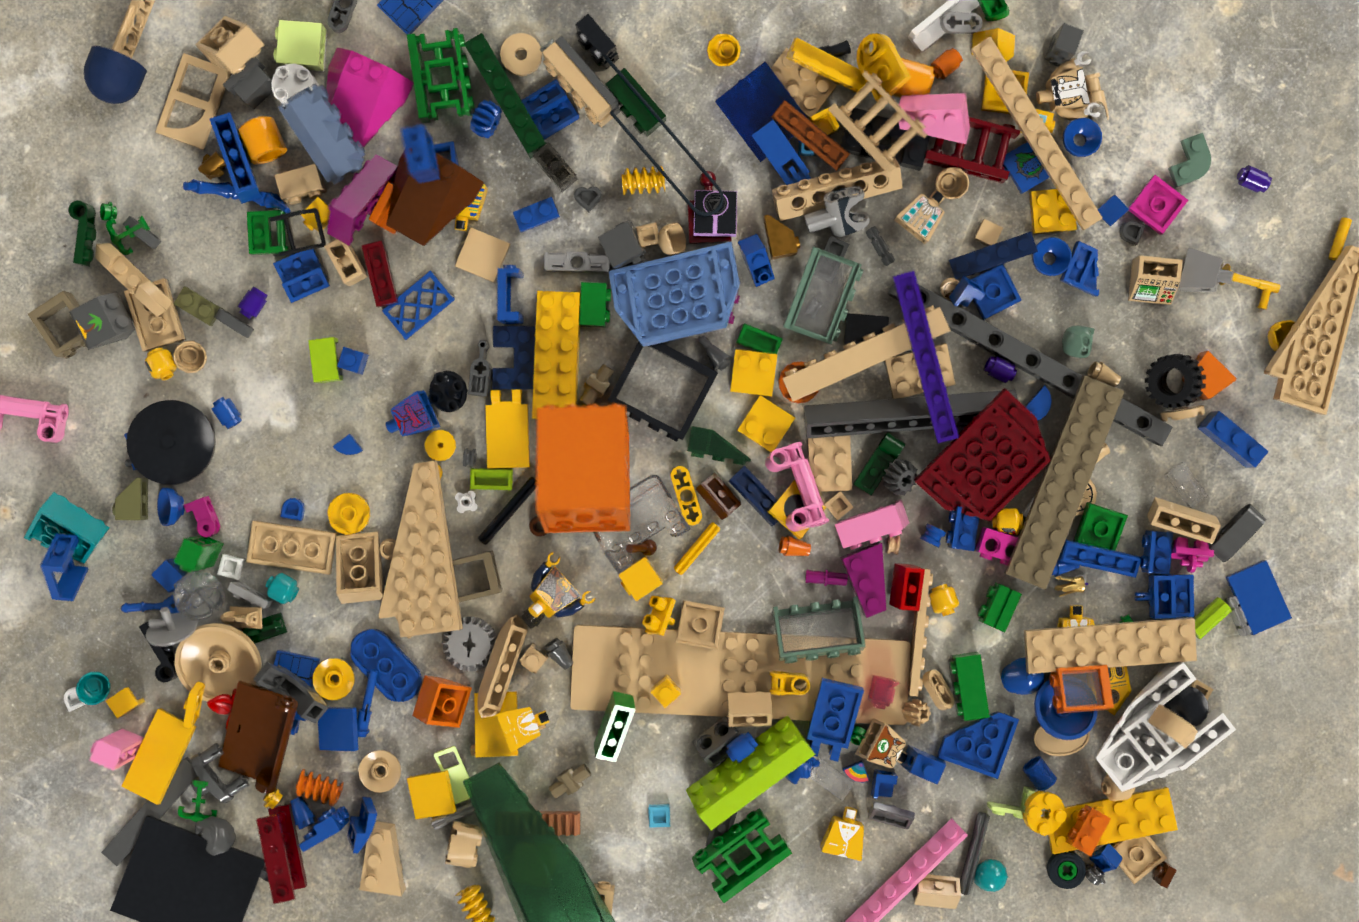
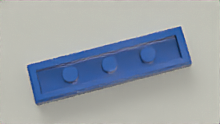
M1065 540L1058 560L1136 578L1142 557Z

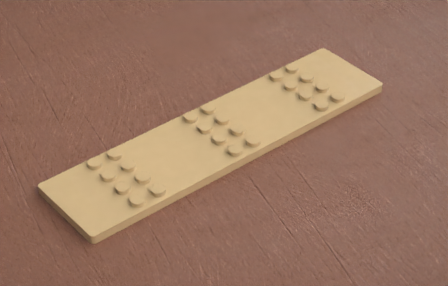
M576 625L574 628L570 707L573 710L606 711L612 692L615 691L633 695L634 713L728 717V693L769 692L772 680L770 671H785L805 674L809 679L810 689L804 695L771 694L772 719L782 720L788 715L791 720L810 721L821 680L826 678L864 688L855 723L871 724L873 718L887 725H905L907 723L902 713L905 707L904 704L908 702L911 645L907 640L864 638L866 647L858 655L840 653V656L835 658H827V655L818 656L819 659L806 661V658H800L795 663H785V660L779 661L776 634L721 631L718 649L714 650L676 643L678 629H666L664 636L648 634L645 632L646 628ZM781 634L784 652L857 643L856 638ZM668 675L681 689V695L664 708L651 693V688ZM798 679L795 681L794 686L802 689L806 686V681Z

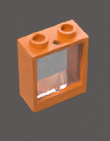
M1107 665L1057 668L1056 672H1051L1049 681L1054 690L1052 701L1057 714L1101 711L1114 708Z

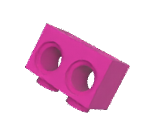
M982 527L975 551L980 552L979 557L991 561L992 557L1000 559L999 563L1008 565L1011 556L1008 557L1006 555V548L1009 545L1015 548L1018 538ZM988 539L994 541V547L991 550H987L985 547Z

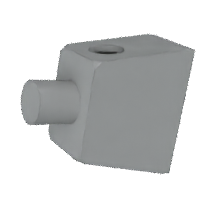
M1188 248L1178 287L1183 292H1216L1219 282L1232 283L1234 271L1222 270L1223 260L1221 258Z

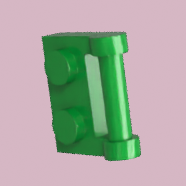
M282 210L247 212L250 255L278 254L288 250L284 220L276 221L277 246H272L270 217L287 213Z

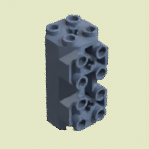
M315 83L311 87L312 90L309 87L303 89L287 99L288 103L285 104L286 106L282 103L278 106V109L326 181H332L333 184H337L345 178L344 175L349 171L355 173L363 167L362 162L364 161L365 150L359 141L355 142L353 140V131L348 123L342 124L339 120L341 113L335 104L331 105L329 103V94L324 86L320 85L318 87Z

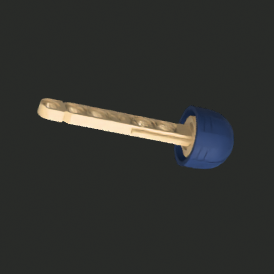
M131 0L112 49L101 46L91 47L84 65V79L89 91L96 98L107 103L119 104L131 100L138 93L147 70L133 60L132 57L155 0Z

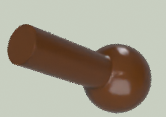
M646 539L641 544H628L626 550L629 553L642 552L646 556H651L656 552L657 545L655 541Z

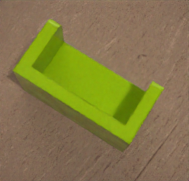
M329 337L308 340L313 382L342 381L343 376L339 375L335 343H338V338Z

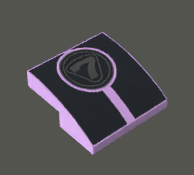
M695 190L694 207L701 212H711L717 208L720 203L718 191ZM722 191L724 198L722 207L711 216H702L694 212V236L736 237L737 191Z

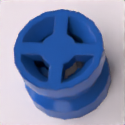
M927 523L925 527L926 532L921 535L920 539L939 548L941 545L940 540L946 535V532Z

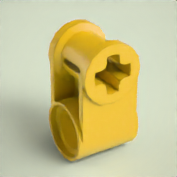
M770 671L772 680L769 692L773 695H804L810 689L809 679L803 673ZM803 679L806 681V686L798 689L794 686L795 681Z

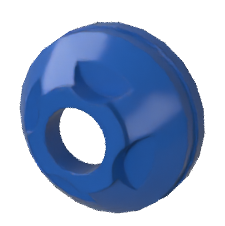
M1088 118L1073 120L1063 132L1065 149L1076 157L1092 155L1099 149L1102 143V132L1099 125ZM1080 134L1084 136L1085 143L1083 146H1077L1074 143L1075 135Z
M1050 237L1036 245L1038 252L1032 254V261L1039 273L1046 276H1057L1068 269L1071 264L1072 253L1065 241ZM1046 253L1054 255L1055 262L1052 265L1044 262L1043 257Z
M162 488L158 494L157 511L160 523L163 526L174 525L181 515H184L185 511L183 497L172 488Z

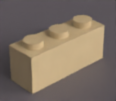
M1157 497L1154 498L1147 514L1149 522L1153 526L1213 544L1221 526L1214 515Z

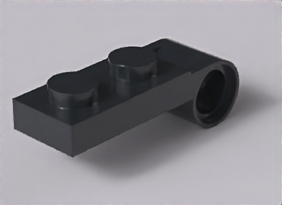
M148 622L139 626L145 638L149 628ZM149 643L161 663L155 670L157 680L166 683L176 679L178 676L175 669L173 646H154ZM165 667L171 669L170 677L165 674Z

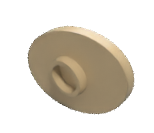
M1040 725L1034 733L1033 740L1035 746L1045 754L1067 756L1080 751L1086 746L1090 738V732L1078 739L1061 740L1048 734Z

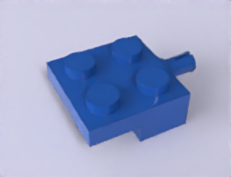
M1193 574L1149 575L1148 592H1135V596H1143L1135 597V601H1148L1149 617L1151 618L1194 617Z

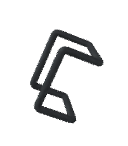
M316 208L270 217V221L284 220L291 250L279 252V256L322 248L326 245L319 213ZM314 213L322 243L295 249L288 218Z

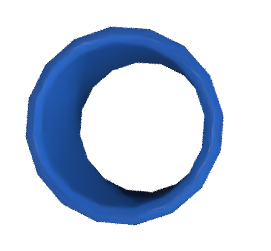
M1041 756L1034 757L1023 766V771L1038 791L1049 789L1057 780V777Z

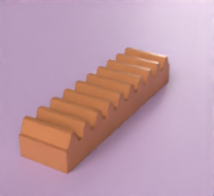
M581 811L496 812V834L498 836L503 834L506 836L511 834L515 836L520 834L523 836H577L581 832Z

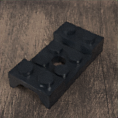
M854 108L849 117L854 122L856 120L859 121L868 111ZM876 115L865 126L866 129L863 132L868 137L870 135L873 136L890 118ZM898 122L886 134L890 138V143L888 145L880 143L877 147L882 152L884 150L887 151L907 130L900 129ZM844 128L840 146L852 155L875 160L852 134ZM916 133L894 155L898 164L902 167L920 171L923 168L930 136L927 135L923 138Z

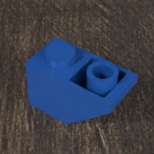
M754 234L738 241L742 257L755 287L774 280L775 277L766 249L759 236Z

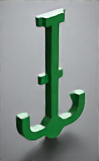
M143 216L139 217V224L132 228L129 225L125 226L127 231L120 235L112 227V224H116L114 218L106 222L111 242L117 246L123 255H129L133 250L131 247L128 250L124 248L121 243L122 238L130 235L131 238L135 237L133 232L140 228L146 231L150 229Z
M193 780L194 787H197V797L192 798V802L196 803L195 812L186 813L183 811L185 807L179 806L178 815L181 818L191 819L194 822L202 821L211 816L216 817L217 810H211L212 815L200 813L201 803L205 804L206 799H201L202 787L208 786V782Z

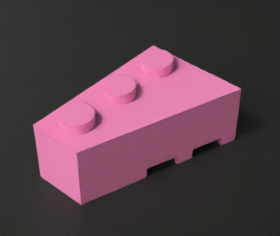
M966 93L901 96L899 103L901 108L913 120L917 118L925 126L923 131L928 136L966 144L970 131ZM904 118L899 121L900 129L908 130L911 127Z
M898 500L894 504L885 507L881 506L876 508V510L839 521L835 524L843 549L850 547V550L861 547L862 542L868 540L871 544L882 540L881 536L887 534L890 537L902 534L901 530L910 522L902 500Z

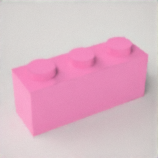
M122 728L94 742L90 750L92 753L90 761L115 770L134 760L144 737Z

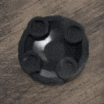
M453 371L438 372L430 383L428 399L431 404L441 411H458L467 399L468 390L466 383L460 375Z
M1187 686L1164 704L1165 708L1194 727L1202 724L1209 710L1208 701L1204 694L1190 686Z

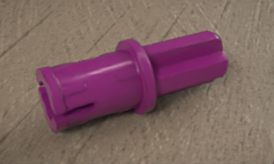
M806 569L805 583L824 584V586H827V584L847 585L848 574Z

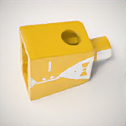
M845 807L843 817L832 816L820 845L822 852L862 861L864 826L862 822L855 820L857 809Z

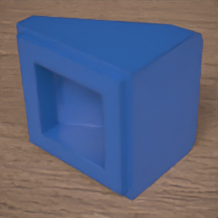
M1113 195L1097 210L1103 220L1111 226L1129 209L1116 195Z
M1111 844L1104 845L1095 851L1092 856H1089V859L1102 869L1103 872L1117 869L1123 859Z

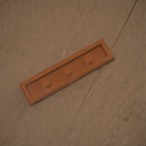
M786 100L782 102L771 116L836 171L849 157V152Z

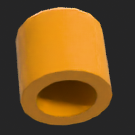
M901 58L911 78L892 96L901 99L903 95H929L935 76L933 74V66Z
M261 116L245 122L238 130V134L252 164L259 165L271 162L283 156L288 150L273 117Z

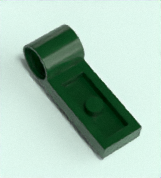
M77 200L72 202L68 208L69 215L73 219L78 220L73 263L90 267V262L94 258V251L92 250L93 241H95L97 235L94 225L96 212L93 206ZM84 207L85 213L84 215L80 216L79 211L81 208Z
M887 432L853 485L872 496L881 482L882 476L886 474L884 469L889 468V463H893L900 455L906 443Z

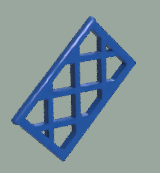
M429 271L398 297L399 303L388 305L382 312L401 333L404 340H407L451 304L455 298L450 295L436 276ZM431 277L434 281V290L422 289V284ZM413 291H418L417 304L405 303V298ZM422 292L433 293L432 305L421 304ZM437 293L445 294L448 298L441 306H436ZM396 305H401L400 318L392 317L389 313ZM405 306L416 307L415 319L404 318ZM420 307L432 308V313L424 320H419ZM403 321L415 322V327L406 334L403 330Z

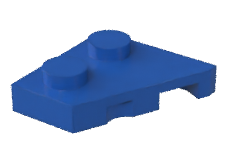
M1076 241L1071 252V264L1063 272L1060 281L1096 297L1099 295L1096 279L1099 276L1097 267L1098 249L1081 241Z

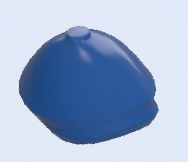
M1026 657L1016 659L1007 665L1001 673V680L1007 691L1028 695L1037 692L1043 685L1044 673L1028 674L1026 672Z

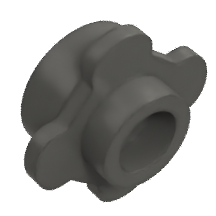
M1091 864L1086 865L1088 870L1085 876L1092 884L1098 886L1100 883H1106L1104 880L1105 874L1098 866L1093 867Z

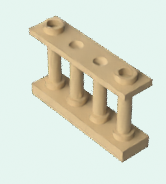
M865 71L862 75L868 82L845 106L842 105L840 107L834 103L828 110L884 170L891 172L896 167L891 162L894 159L893 156L916 133L925 138L927 136L923 131L925 126L917 118L913 120L880 85L882 80L875 73L870 75ZM875 87L882 97L859 121L856 120L854 122L849 117L852 114L851 111ZM890 103L897 112L873 136L870 135L868 137L863 132L866 129L865 126ZM904 118L911 127L887 151L884 150L882 152L877 147L880 144L879 141Z

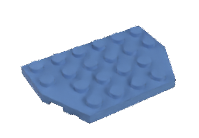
M732 242L609 271L615 311L643 347L727 328L740 285Z

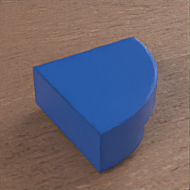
M351 434L333 446L335 450L346 455L359 454L363 451Z

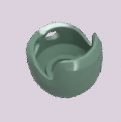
M1080 325L1068 327L1062 338L1064 353L1076 358H1087L1092 349L1095 329Z

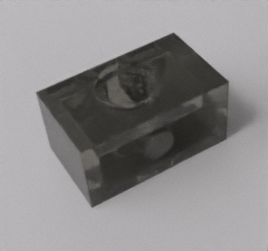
M549 142L533 155L535 162L562 193L578 180L574 171Z

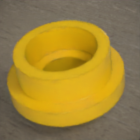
M278 788L264 796V807L273 809L280 802L283 795L279 793L280 790Z

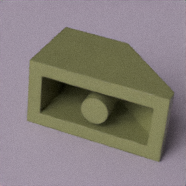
M136 478L115 499L112 508L115 520H148L147 478Z

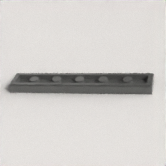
M186 757L179 764L161 804L156 805L147 800L101 852L116 866L120 865L134 849L146 816L149 815L160 820L191 785V781L198 777L193 769L190 758Z

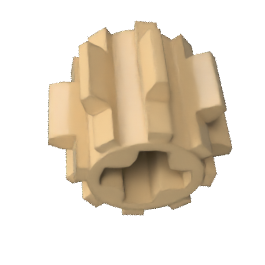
M913 699L904 704L905 707L902 713L906 722L920 726L929 721L931 712L927 703L919 699Z

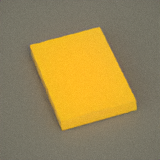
M517 691L506 693L499 713L518 709ZM474 693L475 758L519 756L518 750L510 753L497 715L481 718L478 712V693Z

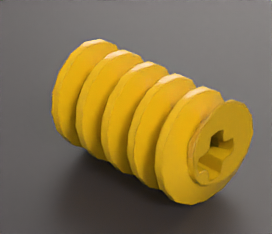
M651 166L649 173L645 167L642 168L641 173L638 172L637 167H634L632 174L626 168L624 174H622L623 195H626L627 189L630 190L631 195L635 194L636 189H638L640 194H643L644 188H646L648 194H651L653 188H655L656 193H660L661 187L665 191V177L659 170L656 172L653 166Z
M471 885L455 895L462 896L458 904L465 903L461 911H469L464 917L465 919L472 918L471 922L495 921V917L490 915L491 908L486 907L488 901L482 900L485 895L483 892H479L481 890L480 885Z

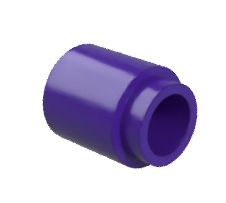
M1250 165L1241 168L1237 174L1240 186L1257 193H1264L1272 181V177L1268 176V173Z
M253 286L239 303L238 307L241 308L239 313L249 319L252 316L256 318L266 304L268 295Z
M990 356L983 371L987 372V375L1003 383L1012 381L1017 373L1015 364L998 356Z

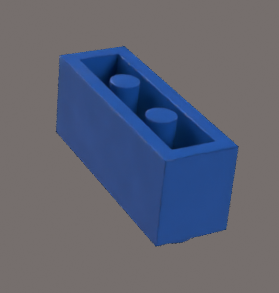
M1220 411L1210 412L1197 427L1245 468H1256L1269 452Z

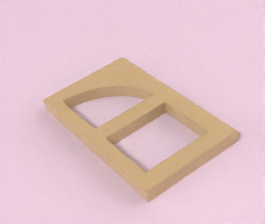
M183 53L155 132L204 150L212 129L210 118L217 115L226 89L222 84L230 78L231 73L208 61ZM188 65L218 75L209 102L179 92ZM176 100L205 110L200 120L191 126L178 129L167 127Z

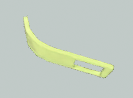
M452 746L435 752L434 757L440 770H448L455 805L475 798L472 782L456 747ZM453 751L459 764L444 769L439 756Z

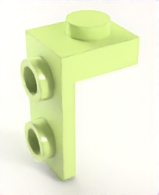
M1024 786L1020 807L995 802H988L987 806L994 814L1004 816L1005 813H1010L1016 818L1023 819V813H1025L1026 808L1024 804L1027 798L1036 791L1032 787Z

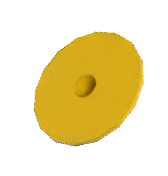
M435 430L427 436L425 441V451L433 460L445 461L454 454L456 449V441L448 431Z

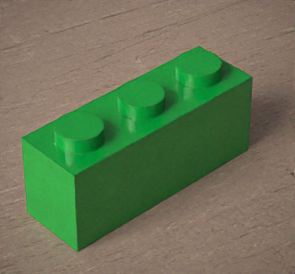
M195 536L184 538L174 563L180 565L179 568L190 573L214 567L224 543L211 537Z
M971 652L952 655V661L949 662L951 674L955 676V682L952 683L954 694L958 696V703L955 704L957 715L964 721L990 718L981 654Z
M612 692L594 741L595 758L616 762L635 712L633 695Z

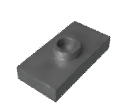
M874 802L868 812L869 820L907 830L915 818V812Z

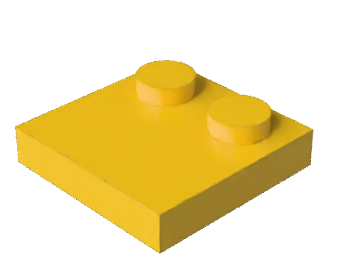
M735 349L730 391L772 396L777 354Z
M760 395L737 431L769 452H772L780 443L795 417Z

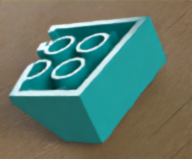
M53 492L38 510L24 539L31 541L34 538L41 541V546L49 548L55 534L77 535L79 543L72 555V559L85 564L110 527L102 520L89 515L83 508L69 502L66 497Z

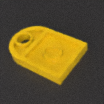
M873 33L867 35L861 41L857 50V65L860 72L863 74L866 71L870 75L875 73L882 80L880 85L892 96L911 78L892 40L884 34ZM873 42V50L870 53L869 45ZM875 87L871 90L877 102L882 95Z

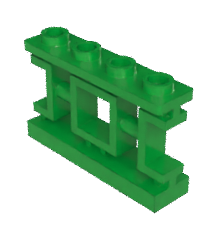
M453 28V31L445 30L446 41L428 44L424 33L416 36L415 33L407 34L418 117L422 123L438 120V109L456 107L459 117H463V115L472 116L471 110L475 109L473 97H469L468 89L472 88L470 76H466L465 68L469 67L467 55H463L462 47H465L464 34H460L458 28ZM452 39L455 40L458 65H456L453 57L443 58L442 49L453 48ZM419 44L422 45L424 52L434 51L435 60L424 61L425 70H423ZM450 65L453 83L433 85L431 68ZM459 80L461 81L464 107H462L460 99L449 100L448 91L459 90ZM425 85L428 86L430 94L440 92L441 102L430 103L431 112H429Z
M760 808L750 812L745 819L732 825L726 833L716 837L711 844L698 850L692 857L695 868L701 874L711 869L718 877L711 884L723 903L727 902L792 854L788 843L780 834L770 839L763 829L769 826L770 822ZM756 829L760 835L750 841L746 835ZM766 842L769 848L760 854L756 848ZM745 843L752 854L736 864L729 854ZM721 854L725 860L716 866L712 860ZM731 867L735 873L726 879L722 873Z

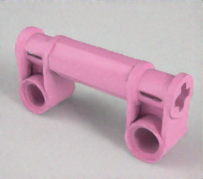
M0 395V430L3 426L4 414L39 419L38 438L45 442L58 443L65 435L66 420L69 414L68 405H54L48 401ZM52 428L54 433L50 438L48 432Z
M796 442L775 449L765 460V466L771 472H778L789 468L793 472L804 507L794 510L786 518V526L794 532L818 527L829 522V518H826L822 508L823 501L813 477L809 461L803 454L802 442ZM773 457H778L781 464H776ZM794 516H798L801 519V524L795 522Z

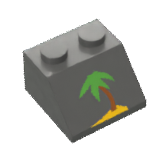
M117 291L98 296L69 312L88 350L127 339L135 331V327Z

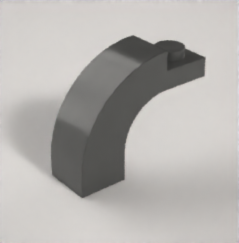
M266 662L253 678L257 684L269 690L293 697L298 702L296 711L299 716L315 724L329 708L312 687L281 665L276 667Z

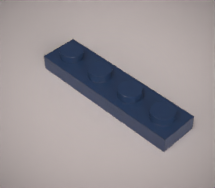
M1028 232L950 259L949 262L954 277L958 280L963 276L967 277L1034 254L1038 250L1032 232Z

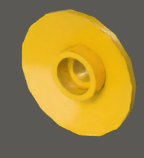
M329 658L322 661L313 673L315 691L321 697L328 700H339L346 697L351 692L355 683L352 667L346 661L338 658ZM334 674H336L339 677V680L337 682L333 681L332 676Z

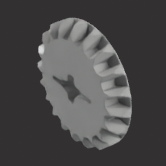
M463 617L461 618L463 629L445 632L442 642L443 652L451 665L459 670L467 672L478 671L487 666L497 636L490 624L483 619ZM471 632L472 643H475V646L471 648L469 656L468 647L464 646V642L468 641Z

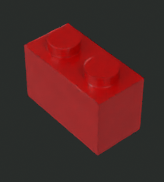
M894 563L889 605L900 610H920L924 568L912 564Z

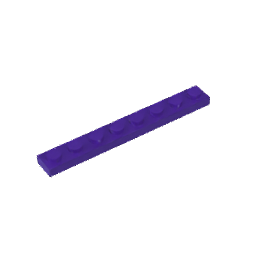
M915 271L893 276L937 443L957 439L959 436Z

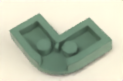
M1203 133L1180 141L1187 161L1168 168L1175 188L1198 180L1208 172L1211 165V154Z

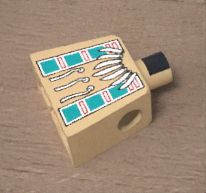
M936 190L929 198L921 194L901 211L894 221L925 245L931 239L945 213L939 207L945 197Z

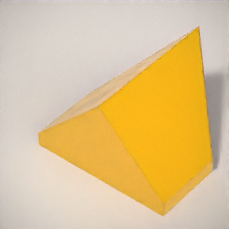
M1000 28L972 34V48L991 36L1006 62L1014 57L1015 35Z

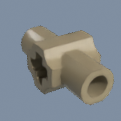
M603 364L597 374L593 372L583 386L586 390L580 400L589 405L593 404L597 397L601 399L611 385L608 381L615 371Z
M586 764L581 765L575 770L573 767L568 768L557 776L558 781L549 786V790L555 798H558L565 792L567 795L573 794L584 785L582 781L590 777L591 772Z

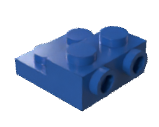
M344 806L337 809L331 807L317 818L318 822L308 831L309 833L303 836L304 840L299 844L302 852L342 830L350 821L349 813Z

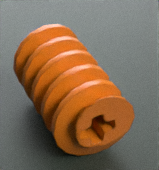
M302 769L297 780L296 793L297 796L301 797L305 792L306 799L313 795V801L315 802L321 798L322 804H326L329 800V806L333 807L339 800L344 782L337 786V779H335L330 784L328 776L324 781H321V774H318L314 779L312 771L308 776H305V769Z

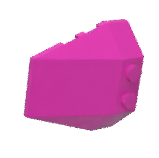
M337 47L328 66L326 91L329 94V103L331 105L335 104L341 113L339 120L342 124L348 123L353 131V140L355 142L359 141L364 148L379 132L378 130L382 125L392 118L395 111L406 103L414 83L381 63L352 50Z

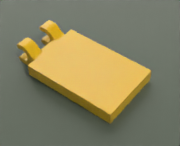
M491 390L492 405H485L487 468L530 467L528 404H522V390H512V401L501 402V390Z

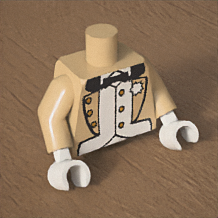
M1080 52L1077 55V59L1072 58L1051 73L1050 79L1045 83L1046 90L1036 92L1038 104L1049 102L1051 112H1056L1059 116L1069 120L1086 118L1088 115L1092 117L1100 116L1099 112L1092 113L1093 108L1100 107V105L1094 102L1089 103L1083 67H1079V64L1088 65L1091 62V59L1085 62L1082 61V56L1088 52Z

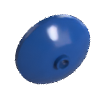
M1062 676L1066 706L1097 704L1093 692L1084 682L1071 676ZM1046 681L1039 688L1035 696L1034 710L1039 724L1048 734L1061 740H1074L1083 737L1093 728L1098 711L1057 714L1053 706L1054 690L1050 685V681Z

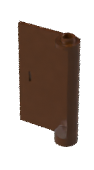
M239 681L222 748L224 754L220 756L218 767L256 779L255 788L261 793L274 792L280 776L298 702L291 696H285Z

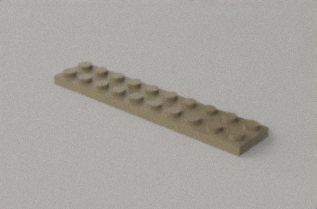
M1086 375L1082 377L1050 457L1051 461L1046 467L1005 574L1046 590L1125 391Z

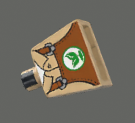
M873 718L864 735L865 738L862 739L855 754L869 762L893 768L896 762L904 763L907 759V753L903 751L906 744L905 740L887 724Z

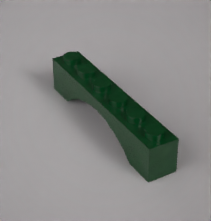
M483 33L465 42L464 45L493 93L529 158L531 159L547 150L548 147Z

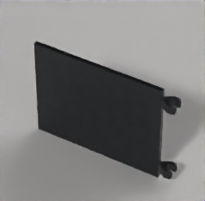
M147 815L110 911L139 922H243L259 878L269 882L266 868H264L265 861L263 858L231 847L227 852L213 856L206 851L207 840L202 835Z

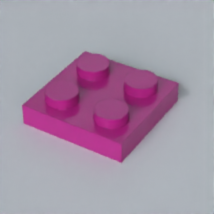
M1154 175L1129 206L1128 211L1162 235L1189 200L1158 176Z

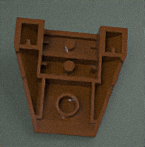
M404 150L399 158L386 225L418 244L425 246L451 220L455 219L461 211L475 201L484 182L436 153L440 179L418 183L409 173L406 152Z

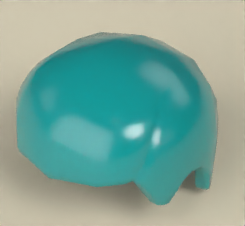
M90 671L79 679L76 686V694L79 700L86 705H97L107 698L111 684L106 675L101 672Z
M985 859L977 865L974 876L975 884L984 891H999L1005 886L1008 878L1006 867L998 860Z

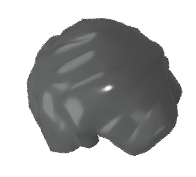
M211 816L202 821H197L195 824V833L198 835L201 833L202 837L207 840L206 851L213 856L227 852L236 840L233 826L225 819Z

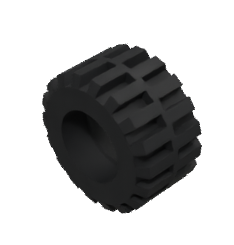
M1172 354L1157 359V362H1153L1150 365L1152 369H1147L1146 374L1149 377L1145 378V383H1148L1149 387H1145L1146 392L1150 391L1149 397L1151 400L1156 399L1155 403L1163 405L1165 408H1178L1190 405V403L1197 401V397H1201L1203 394L1201 389H1204L1206 386L1205 383H1202L1203 379H1206V374L1202 375L1201 373L1204 370L1203 367L1198 366L1199 362L1196 359H1191L1192 357L1189 355ZM1173 368L1179 370L1184 377V387L1179 393L1172 392L1166 382L1167 375Z

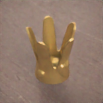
M1082 576L1055 577L1056 579L1070 581L1071 583L1057 585L1054 589L1066 592L1059 595V597L1073 592L1083 593L1085 585H1088V583L1084 582Z

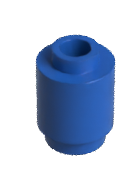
M222 397L213 403L214 407L211 410L222 426L230 429L242 421L240 412L230 398L225 399Z
M749 732L742 733L726 745L728 747L726 753L733 762L737 760L740 763L755 751L758 743Z

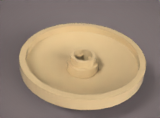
M218 623L197 627L191 636L180 642L174 660L177 676L189 692L197 682L205 683L204 701H209L222 694L232 696V692L237 688L239 681L256 685L253 678L262 668L260 653L254 642L237 628Z

